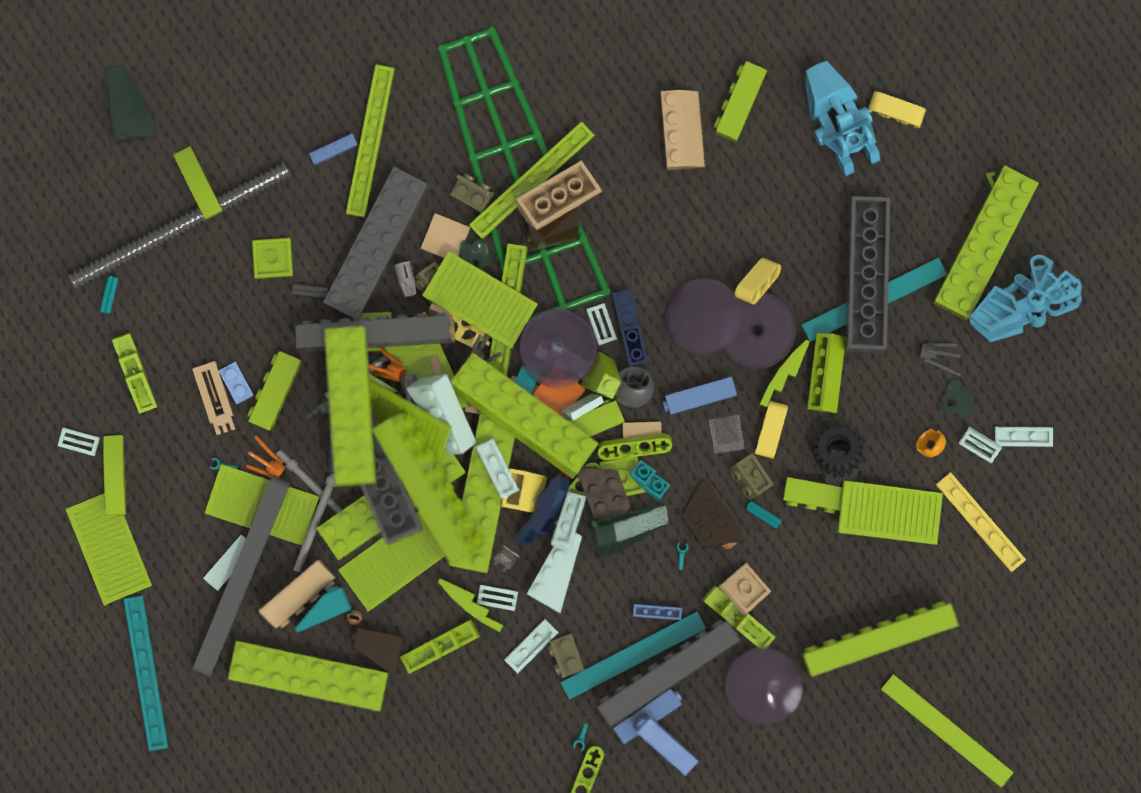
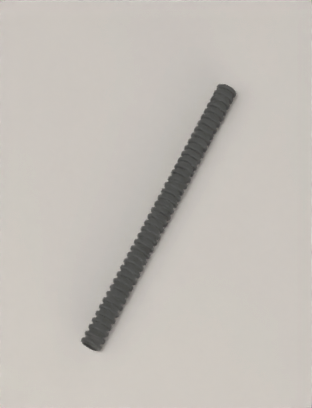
M281 162V165H275L276 168L273 169L271 167L270 171L266 170L264 174L260 173V176H254L255 179H249V182L245 181L243 185L239 184L237 188L233 187L232 191L228 190V193L224 192L222 196L218 195L217 200L222 210L227 211L228 207L232 208V205H238V202L242 203L244 199L248 200L249 196L253 197V194H259V191L263 192L265 188L269 189L270 185L274 186V183H280V180L284 181L287 176L290 178L291 174L286 164ZM197 206L196 210L191 209L190 213L186 212V215H180V218L176 217L175 221L170 220L169 224L165 223L163 227L155 228L154 232L149 231L148 235L144 234L142 238L138 237V240H132L133 243L130 244L128 242L127 246L123 245L121 249L117 248V251H111L110 255L107 253L106 257L102 256L100 260L96 259L94 263L90 262L89 266L85 265V268L81 267L79 271L75 270L73 274L69 273L68 277L73 287L78 289L80 285L84 286L85 282L89 283V280L93 281L95 277L99 278L101 274L105 275L106 271L110 272V269H116V266L120 267L122 263L126 264L127 260L131 261L133 257L137 258V255L141 256L143 252L147 253L148 249L152 250L154 246L158 247V244H164L163 241L166 240L168 242L169 238L173 239L175 235L179 236V233H185L184 230L187 229L189 231L190 227L194 228L196 224L200 225V222H206L200 208Z

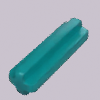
M107 277L100 306L102 313L109 314L111 312L118 278Z
M750 501L746 506L747 511L772 527L778 528L781 519L753 501Z

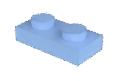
M236 362L219 370L237 405L254 396Z

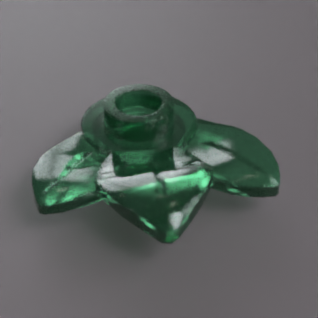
M478 238L473 244L463 240L460 244V256L471 265H473V260H476L478 262L477 268L480 270L491 266L496 259V253L488 251L489 245L486 238Z
M958 379L950 382L946 387V394L941 398L940 404L942 409L946 412H955L959 416L973 414L975 409L970 402L974 398L976 390L971 387L961 388ZM948 399L953 400V406L947 405Z

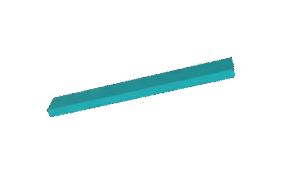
M937 258L888 282V304L946 276L947 273L940 259ZM847 303L802 324L801 326L808 340L812 342L816 340L817 333L828 334L846 325Z
M143 595L125 598L124 605L149 751L169 748Z
M695 612L560 683L570 700L705 630L706 627L698 612Z

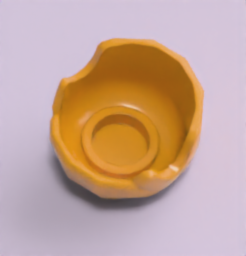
M929 429L918 438L916 449L925 457L937 456L945 448V436L939 430L936 432L933 429ZM929 440L935 441V445L932 449H929L927 447V443Z

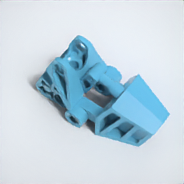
M827 61L806 70L805 84L811 121L818 118L821 125L820 128L814 130V135L819 145L825 144L836 153L835 157L845 176L854 173L853 162L849 157V153L858 152L863 148L870 164L880 161L879 150L875 145L877 142L871 124L873 122L872 117L866 107L857 110L853 101L857 100L858 97L851 86ZM832 107L838 113L836 121L839 132H836L827 114Z
M1035 255L1030 261L1032 281L1022 274H1017L1014 282L1009 287L1002 290L994 286L970 316V324L989 342L1023 333V326L1028 323L1034 327H1041L1046 322V312L1051 316H1059L1080 306L1082 301L1080 294L1082 290L1081 282L1066 270L1059 278L1055 277L1054 273H1052L1053 261L1043 255ZM1041 259L1045 264L1044 266L1039 265L1035 267L1033 263L1035 260ZM1017 289L1027 295V297L1016 302L1012 295ZM1076 298V302L1073 303L1070 299ZM1051 304H1060L1061 306L1057 311L1050 309Z

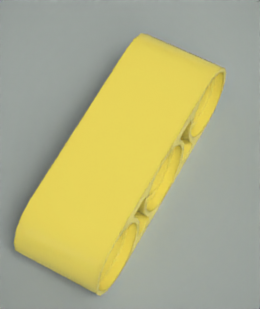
M873 92L868 107L869 112H878V115L889 119L890 117L897 119L896 121L906 125L908 123L915 125V128H920L926 109L880 92Z
M761 258L739 283L735 291V297L750 304H755L778 278L781 265L766 258Z
M769 401L755 454L774 459L788 405Z

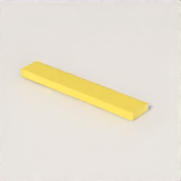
M951 472L936 484L1010 572H1013L1026 560Z

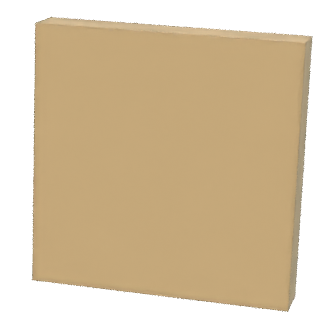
M435 213L421 249L445 258L448 251L459 257L470 227Z
M747 563L743 564L719 586L743 616L771 592Z

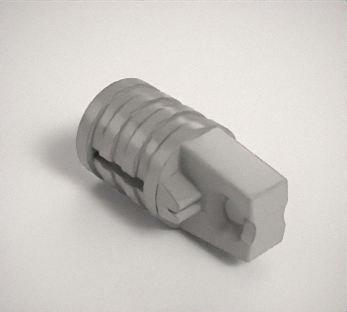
M410 261L394 265L398 284L404 298L416 295L415 278Z

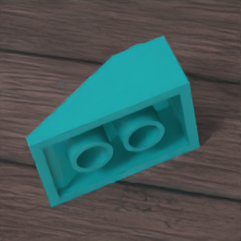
M335 586L326 590L328 594L323 595L295 628L296 632H301L353 609L345 589Z

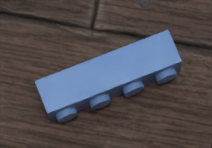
M350 134L309 153L314 165H317L358 146L353 134Z
M634 604L633 616L681 620L682 608Z

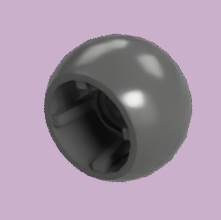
M636 366L622 369L619 372L621 383L614 395L619 403L629 408L644 406L650 401L654 393L652 376L645 369Z

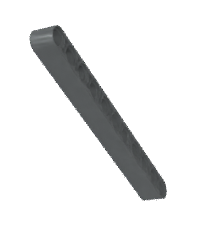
M272 476L195 661L193 671L211 677L214 666H216L221 654V649H223L285 499L290 482Z

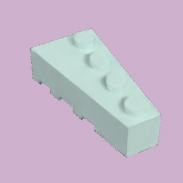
M447 374L420 377L406 388L419 408L452 426L445 447L449 455L462 454L477 443Z
M575 533L570 550L557 546L553 547L527 592L529 596L559 613L562 609L582 538L577 533Z

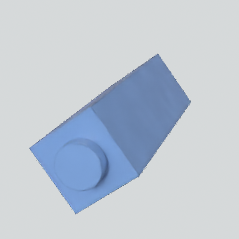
M729 377L666 395L665 400L662 402L665 412L669 411L670 415L735 397L737 393L733 379Z
M669 688L614 726L613 729L625 744L638 735L633 725L639 716L647 713L657 722L681 706L680 700L682 698L676 689L672 691Z
M645 713L636 719L633 725L635 731L685 776L699 762L694 754L649 714Z

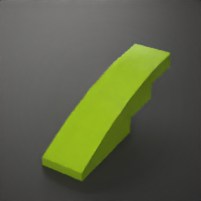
M191 146L174 154L175 160L205 220L223 212Z
M131 333L113 338L112 342L119 357L118 360L139 414L156 408L157 404Z
M806 340L779 368L768 385L759 404L760 406L765 408L768 406L773 391L782 392L788 376L796 377L810 341Z
M123 435L104 436V487L107 516L126 515Z
M441 578L439 579V584L465 611L498 632L501 631L502 624L486 617L489 609L472 602L475 594Z
M715 585L702 599L761 651L764 652L776 638L751 615L747 613L743 616L729 598Z
M469 620L400 658L408 674L477 639L480 635L472 620Z

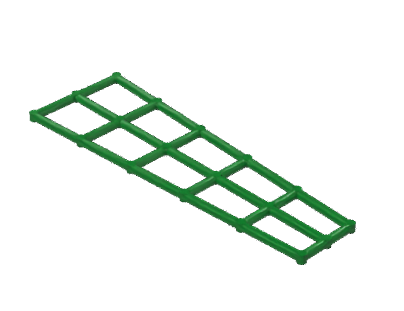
M490 27L447 44L439 45L438 51L476 183H484L478 160L501 152L505 155L515 183L521 177L510 149L536 140L542 156L546 155L549 150L496 29ZM490 36L509 81L488 89L472 42ZM465 45L481 91L460 99L447 51ZM513 88L532 133L508 142L491 96ZM484 98L501 145L475 153L462 106ZM556 171V172L552 175V177L558 175V174H559L558 171ZM581 223L576 241L556 245L548 249H538L539 252L526 256L525 264L542 259L558 302V306L531 315L527 324L610 295V289ZM496 227L490 233L503 275L506 257ZM582 244L601 290L565 302L549 256Z

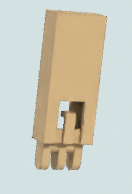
M216 361L193 368L192 370L211 424L213 423L216 434H221L220 426H222L224 433L228 432L226 425L228 423L231 430L236 429L232 419L234 414ZM207 370L211 372L224 413L219 415L215 414L202 372L205 371L215 402H218Z

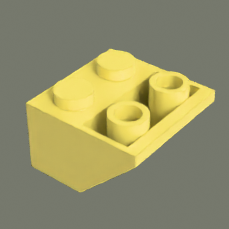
M509 468L519 491L503 498L502 507L534 513L539 509L534 503L537 501L539 494L545 491L547 476Z

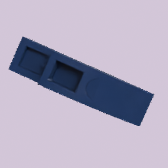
M631 289L612 293L629 367L648 363Z
M558 474L550 481V485L546 490L539 494L537 501L534 503L539 509L531 515V519L520 528L519 533L515 537L520 543L530 545L538 534L546 536L563 508L570 481L567 477Z

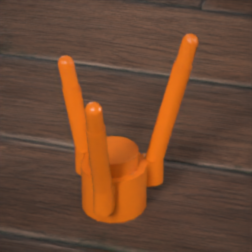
M380 348L379 351L394 362V364H389L386 369L368 364L369 369L382 372H371L370 374L400 382V378L404 377L406 372L405 367H402L403 362L394 358L383 348Z
M254 436L275 462L272 460L268 463L249 451L248 454L267 466V471L251 465H246V468L266 475L269 478H272V476L279 478L286 468L282 465L283 461L258 436Z

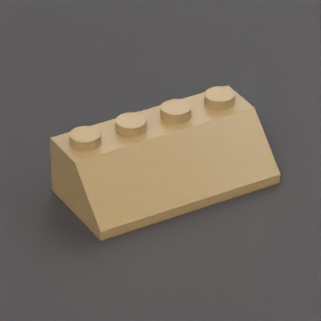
M661 91L667 170L705 167L698 91Z
M581 160L516 199L517 208L526 222L535 230H538L601 193L602 190Z
M318 560L259 610V612L275 628L281 627L283 629L291 622L289 618L293 614L298 616L306 609L304 605L307 602L313 603L320 597L318 593L321 590L331 588L335 584L333 580L336 577L321 560Z

